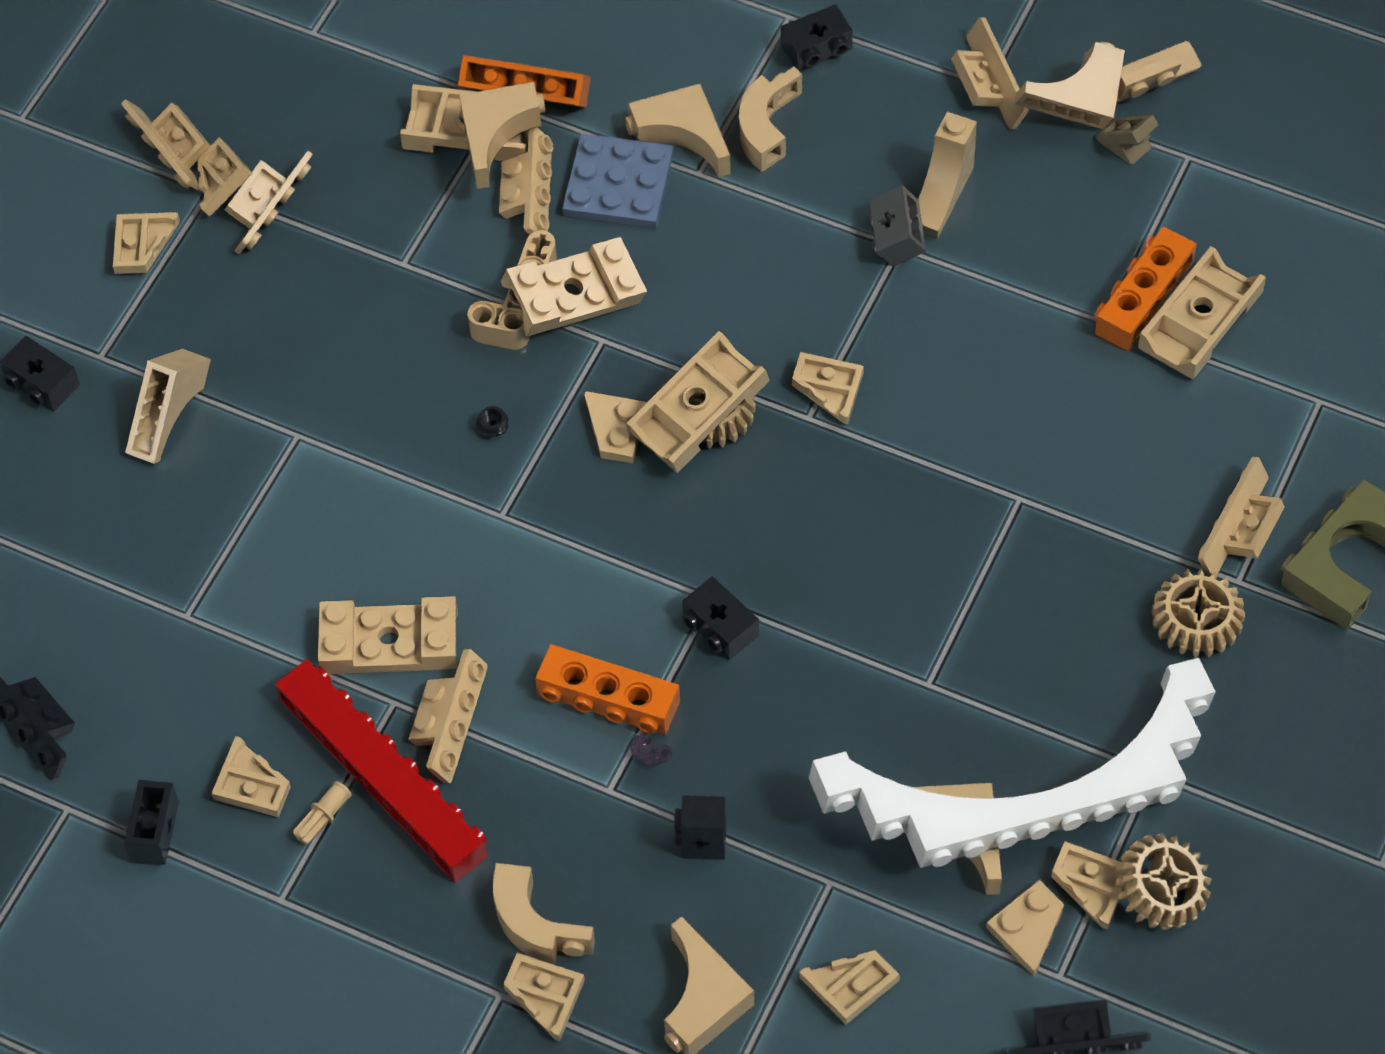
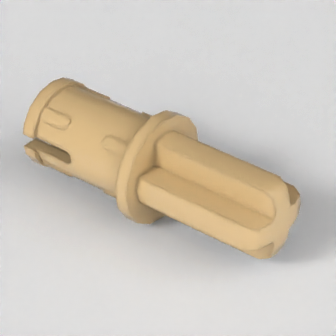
M335 781L318 803L313 802L310 805L311 811L293 831L297 840L301 843L309 844L327 823L331 824L334 821V814L352 795L345 785Z

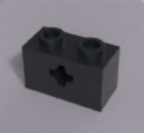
M836 4L780 26L781 47L798 71L807 67H814L822 61L835 56H841L847 51L852 50L853 30Z
M25 336L0 361L4 373L3 379L9 387L14 390H22L27 393L28 397L36 405H45L52 411H55L80 386L75 367L28 336Z
M713 576L682 600V618L687 627L693 632H700L705 637L708 646L717 654L721 652L728 660L732 659L759 636V619Z
M138 780L124 842L131 861L166 865L179 805L173 783Z
M682 795V809L675 808L674 829L676 830L675 845L682 846L683 859L725 860V797Z

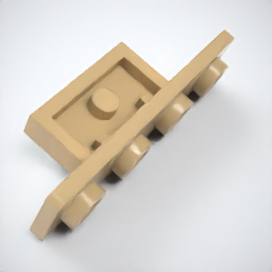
M979 17L966 36L972 51L957 50L951 60L973 106L999 107L1008 128L1016 129L1028 113L1029 108L1014 104L1016 93L1020 88L986 18Z
M1182 42L1122 66L1116 103L1130 97H1138L1157 86H1165L1177 78L1199 70L1201 63L1190 42Z
M125 99L121 105L128 112L125 115L127 120L136 128L143 130L144 133L141 137L152 148H157L160 151L158 158L168 168H173L177 172L174 178L185 189L192 187L201 193L199 180L190 168L210 147L206 139L179 106L171 103L151 122L141 108Z
M538 127L529 129L528 152L502 161L499 213L505 219L524 213V230L528 234L538 230L548 232L549 228L548 213L551 200L550 177L552 176L551 152L553 151V144L550 137L544 134Z
M310 151L305 153L287 179L261 160L224 209L250 229L234 250L235 253L239 255L245 247L249 250L254 247L262 236L257 230L262 224L266 227L269 226L278 214V211L274 209L279 201L285 204L295 189L290 186L295 178L301 182L312 167L307 163L313 155Z
M1251 457L1247 467L1242 471L1234 491L1229 495L1227 504L1220 517L1215 521L1207 541L1200 548L1198 560L1208 577L1216 572V575L1218 574L1228 554L1258 558L1285 508L1281 498L1260 496L1268 481V474L1259 457Z
M471 649L463 650L454 678L427 680L408 739L415 746L433 745L426 767L443 783L452 782L488 665Z

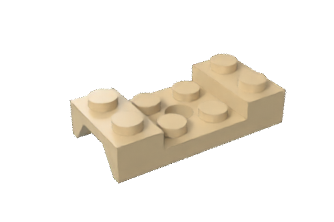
M413 84L411 110L406 129H401L400 132L402 149L433 153L435 146L469 150L464 124L461 122L462 114L459 95L475 91ZM529 129L507 141L497 152L494 160L505 161L528 152Z
M621 237L593 244L587 252L541 265H537L536 261L506 269L500 281L503 287L513 290L521 306L526 337L640 304L647 293ZM564 285H575L579 289L580 294L573 295L568 293Z
M1210 246L1140 333L1138 349L1194 380L1210 360L1212 350L1242 312H1248L1263 293L1266 277L1262 274L1249 278L1225 266L1218 251ZM1197 305H1206L1211 309V311L1208 313H1200L1196 311L1194 307Z
M718 331L627 422L631 434L678 473L700 451L699 444L742 401L748 403L770 381L768 374L762 366H754L741 355L724 334ZM695 393L706 395L704 402L696 406L689 404V399Z
M456 596L422 598L421 605L355 607L354 600L320 602L319 666L328 674L457 669L456 618L458 616ZM387 633H393L398 636L397 641L392 644H384L380 639Z

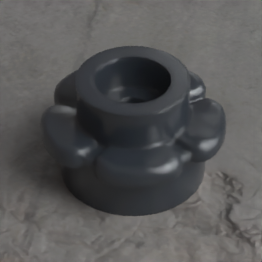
M489 406L480 412L476 425L479 430H482L484 436L495 437L507 431L509 419L501 408Z

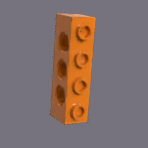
M463 55L458 86L485 91L534 82L536 94H543L544 101L586 108L591 77L584 74Z
M1164 226L1156 237L1151 235L1144 246L1142 256L1139 259L1135 257L1129 265L1125 279L1123 281L1118 280L1114 285L1109 301L1107 303L1102 302L1097 308L1094 315V320H1096L1095 335L1129 352L1140 337V333L1159 311L1194 263L1197 243Z
M550 644L535 677L537 694L541 695L543 699L552 703L562 702L572 705L583 713L594 712L603 715L614 723L620 724L625 722L637 726L641 731L649 734L659 733L666 736L680 703L679 684ZM571 680L582 681L576 685L568 684ZM604 690L613 691V693L609 695L600 694V692ZM642 700L646 702L643 705L632 704L634 701Z

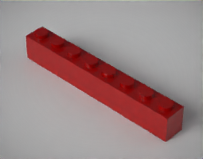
M306 659L277 681L275 686L278 698L286 708L454 883L487 858L485 846L487 839L482 831L475 825L470 827L463 820L464 815L458 806L453 802L448 804L441 797L442 793L438 786L431 779L425 781L419 775V769L415 762L408 756L403 758L396 751L397 746L391 737L386 733L381 735L374 728L375 724L371 717L363 710L359 713L352 706L353 701L348 693L342 688L337 690L331 684L330 676L321 666L316 668Z

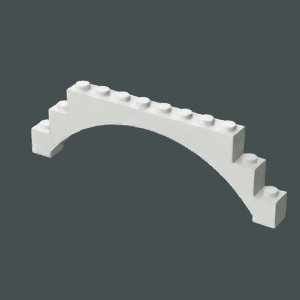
M1199 658L1167 666L1160 683L1164 691L1163 696L1152 718L1140 734L1120 754L1099 769L1076 781L1044 792L992 799L961 798L929 793L877 775L851 761L846 752L813 760L809 780L823 814L832 811L844 812L857 805L872 841L881 838L886 840L894 839L905 832L920 868L930 865L940 867L959 857L973 858L982 854L985 850L995 847L1005 849L1024 839L1031 838L1037 840L1047 836L1050 832L1060 829L1070 831L1089 821L1096 820L1097 822H1102L1110 819L1115 814L1125 811L1135 813L1144 809L1147 805L1158 802L1161 804L1173 802L1180 796L1187 780L1178 760L1192 755L1201 737L1193 717L1199 716L1209 709L1215 695V690Z

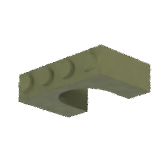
M1365 479L1356 489L1350 487L1341 500V506L1336 511L1331 509L1325 515L1321 522L1322 527L1316 533L1311 531L1304 539L1300 552L1297 555L1290 554L1281 567V570L1284 572L1281 581L1282 587L1347 631L1367 609L1372 591L1340 570L1331 558L1330 549L1338 542L1349 538L1368 539L1385 548V492Z

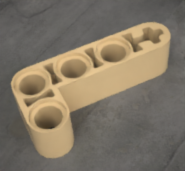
M538 230L530 234L517 266L536 261L537 265L556 261L557 254L554 236L545 230ZM512 289L508 290L503 305L488 301H478L469 307L467 313L471 337L475 341L512 350L521 349L529 342L531 336L526 337L524 333L523 311Z

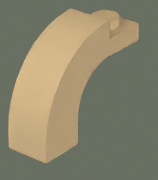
M795 67L785 73L778 74L771 82L761 75L748 87L740 103V142L748 159L761 172L786 157V137L769 119L775 111L802 94V73Z
M496 863L493 878V895L497 917L502 930L518 949L535 959L553 964L556 962L557 951H563L566 955L579 957L583 954L593 955L595 944L593 927L551 922L542 918L533 910L530 905L533 888L531 867Z

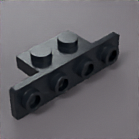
M0 677V721L5 724L50 779L58 778L67 755L53 738L71 733L75 722L36 677L11 685H7Z
M1106 999L1033 1007L1037 1044L1002 1048V1054H1070L1071 1050L1084 1049V1054L1106 1053V1046L1120 1045L1121 1050H1135L1143 1048L1142 1042L1151 1041V1035L1146 1031L1111 1035Z

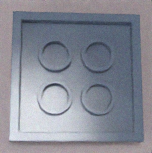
M581 133L562 208L563 216L657 229L674 155V146Z

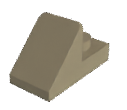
M1153 115L1119 117L1110 122L1095 137L1101 144L1124 161L1134 164L1151 149V144L1148 140L1151 136L1149 133L1159 124Z

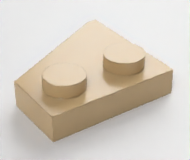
M220 137L197 159L198 171L200 172L199 189L204 193V201L200 203V208L211 216L252 174L249 168Z
M178 212L117 214L113 257L114 273H147L179 225Z
M800 352L792 377V386L839 421L848 424L864 374V366Z
M586 391L585 403L590 414L591 425L596 436L600 457L633 464L639 440L631 434L627 422L647 402Z
M235 736L212 791L213 800L279 817L291 786L290 782L281 773L274 771L262 756H257L245 745L244 740Z
M1065 841L1052 870L1051 877L1102 928L1108 929L1120 900L1118 899L1119 894L1124 890L1115 886L1116 880L1120 877L1115 871L1122 862Z
M1039 880L987 922L986 928L1034 976L1039 970L1040 962L1046 948L1049 946L1055 926L1059 922L1064 904Z
M875 950L858 954L853 959L842 958L831 961V966L810 970V967L799 971V978L845 1025L900 981V975Z
M516 953L504 982V989L555 1040L560 1041L585 979L584 974Z

